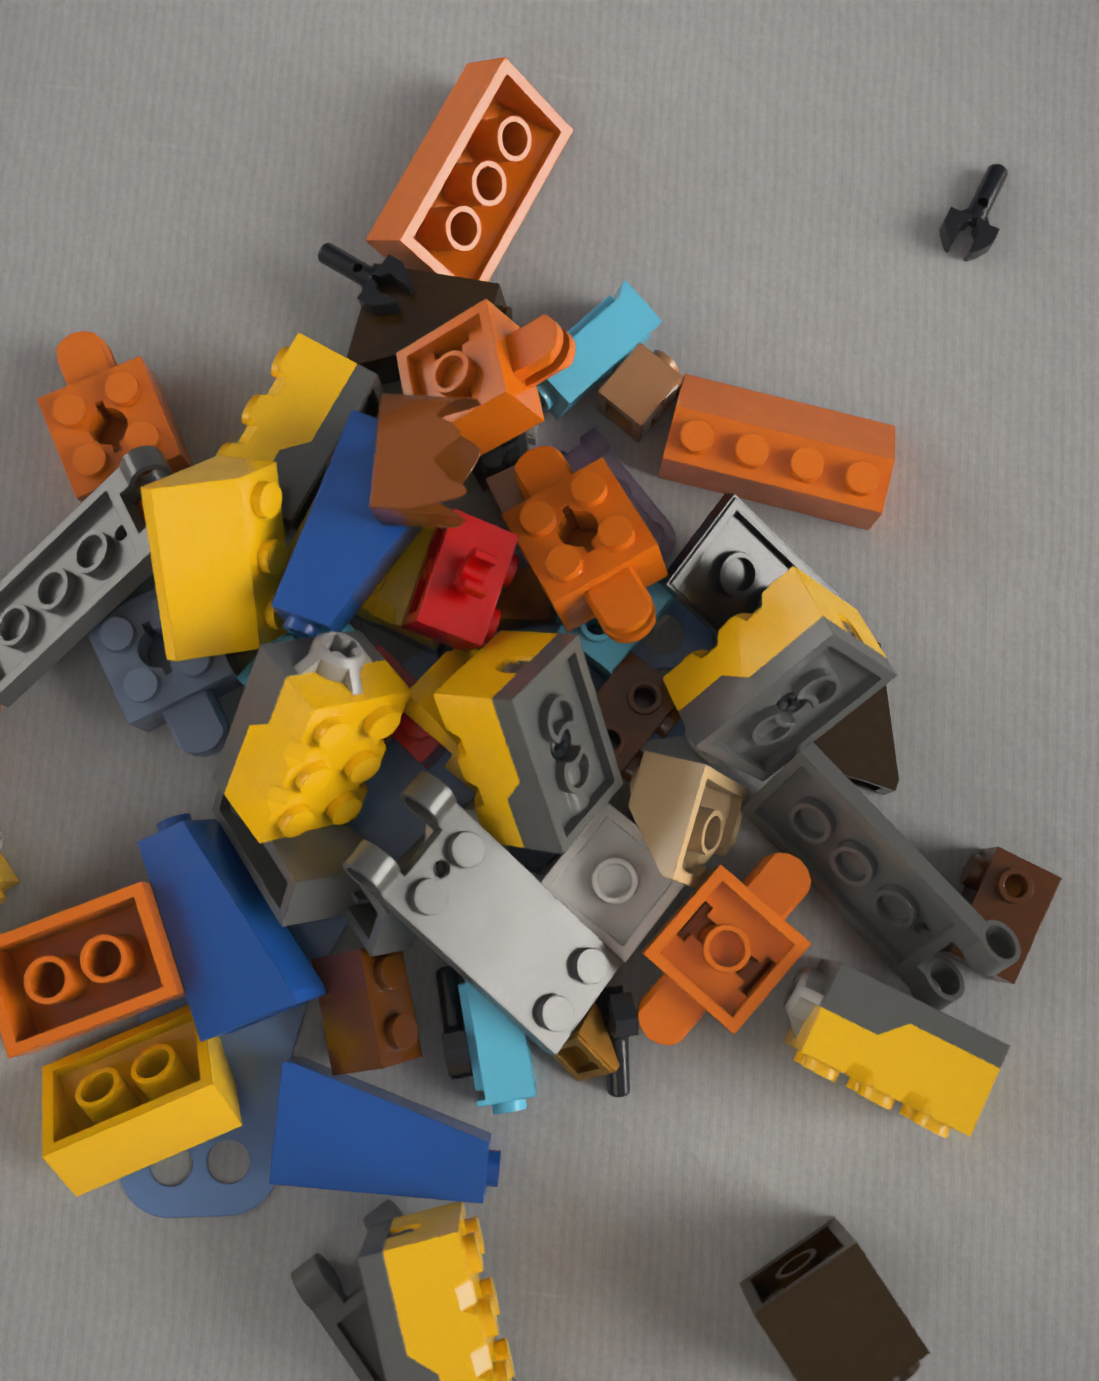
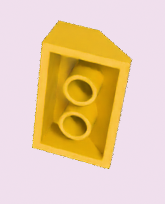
M218 455L140 487L167 660L182 661L259 649L260 645L271 643L289 632L283 628L285 620L281 619L271 606L287 568L289 558L288 547L285 543L281 509L282 492L279 487L276 462Z
M189 1004L42 1066V1158L76 1197L242 1126L237 1083L220 1037L200 1041Z

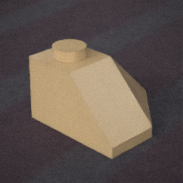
M644 750L641 764L636 768L631 778V797L628 807L662 877L697 889L708 876L707 867H704L713 854L725 856L735 844L743 817V812L740 808L747 803L750 790L706 764Z

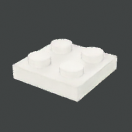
M609 803L593 819L584 835L574 841L541 881L559 901L624 962L628 960L685 886L662 877L638 826Z

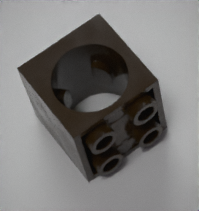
M835 1217L739 1283L755 1318L796 1381H906L920 1368L919 1361L930 1354L857 1241Z

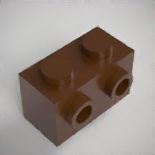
M632 651L596 693L621 777L627 783L631 781L634 771L640 766L644 753L642 749L654 733L664 739L681 718L662 679L663 676Z
M1000 847L982 849L980 855L973 853L962 870L959 883L965 886L961 896L986 921L998 920L1007 925L1016 935L1021 948L1019 960L999 974L989 977L997 982L1015 984L1062 878ZM953 942L938 951L971 968L963 952Z
M365 948L311 959L312 966L324 983L327 995L318 999L332 1076L383 1069L423 1057L403 950L371 957Z

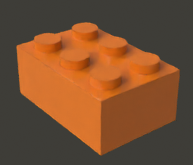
M141 881L0 934V1033L8 1059L40 1052L186 996L150 882Z

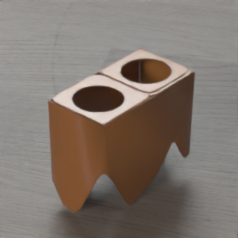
M382 394L379 403L376 453L374 455L369 505L378 522L385 526L456 528L462 526L463 522L468 521L440 502L459 498L468 492L463 484L478 462L481 450L476 444L461 436L460 430L453 423L441 417L481 405L478 399Z

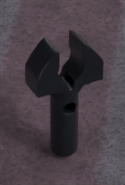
M996 163L991 164L987 168L968 209L960 211L953 207L950 208L939 229L941 243L946 253H948L958 232L966 230L968 226L972 227L971 235L974 242L964 261H970L982 256L992 246L1000 229L989 224L988 215L1008 175V170L1003 165Z
M325 243L319 249V262L361 286L362 291L357 299L362 309L374 316H388L401 312L397 301L389 295L381 293L378 285L388 286L393 284L411 296L414 294L412 283L402 261L389 254L381 265L370 266L332 243Z
M444 966L439 968L435 975L444 1034H441L448 1075L453 1080L473 1076L458 989V984H460L459 974L451 966Z
M623 985L605 987L597 997L595 1004L601 1012L620 1065L617 1072L607 1074V1092L613 1097H624L630 1092L629 1036L638 1035V1016L632 993H623Z

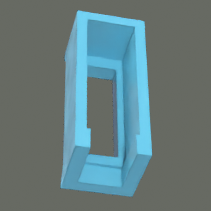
M626 280L622 283L614 297L609 295L568 331L575 341L576 348L571 366L537 385L542 410H549L557 420L616 369L639 343L644 344L651 337L649 334L662 323L658 315Z
M466 981L458 984L475 1091L484 1090V1094H480L477 1099V1107L491 1105L493 1114L510 1113L527 1108L526 1098L536 1097L537 1094L528 1036L470 983Z

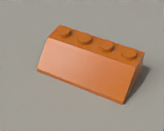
M506 57L467 63L365 241L384 258L389 254L402 261L407 269L488 282L573 130Z
M685 374L658 478L722 494L734 493L742 499L869 530L883 513L895 462V426Z

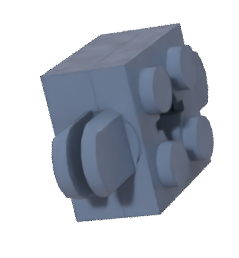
M152 573L95 626L87 636L129 725L150 732L167 723L178 748L193 756L208 757L215 755L223 749L231 728L218 698L243 686L236 678L242 670L233 653L182 661L166 659L155 580Z

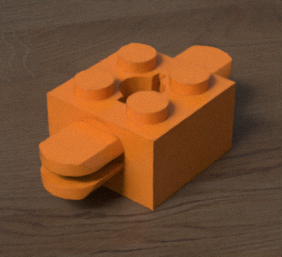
M484 299L398 351L396 357L403 395L478 399L481 404L480 406L441 418L453 423L460 430L461 436L476 444L481 450L480 456L545 421L537 385L570 367L574 360L576 348L572 336L551 317L541 315L520 328L490 301Z
M74 332L61 341L56 349V355L67 386L37 398V401L74 494L79 501L83 502L120 466V462L125 454L140 446L158 448L163 453L173 474L193 466L159 380L141 356L117 365L110 347L94 332ZM154 469L147 470L139 476L146 475L152 472ZM139 499L136 504L145 521L143 501Z
M538 446L528 450L519 458L515 465V479L525 501L504 512L501 516L509 531L519 535L517 546L566 631L570 632L596 617L607 636L617 643H632L643 639L650 633L656 623V609L652 597L646 588L669 576L657 541L603 457L574 473L562 453L554 447Z
M780 852L765 856L742 882L723 865L714 866L700 886L690 893L645 945L640 953L663 972L661 977L640 1000L637 1007L639 1026L649 1039L657 1044L668 1046L679 1043L706 1012L728 1031L735 1034L812 943L785 921L809 892L811 884L809 871L800 859L791 854Z

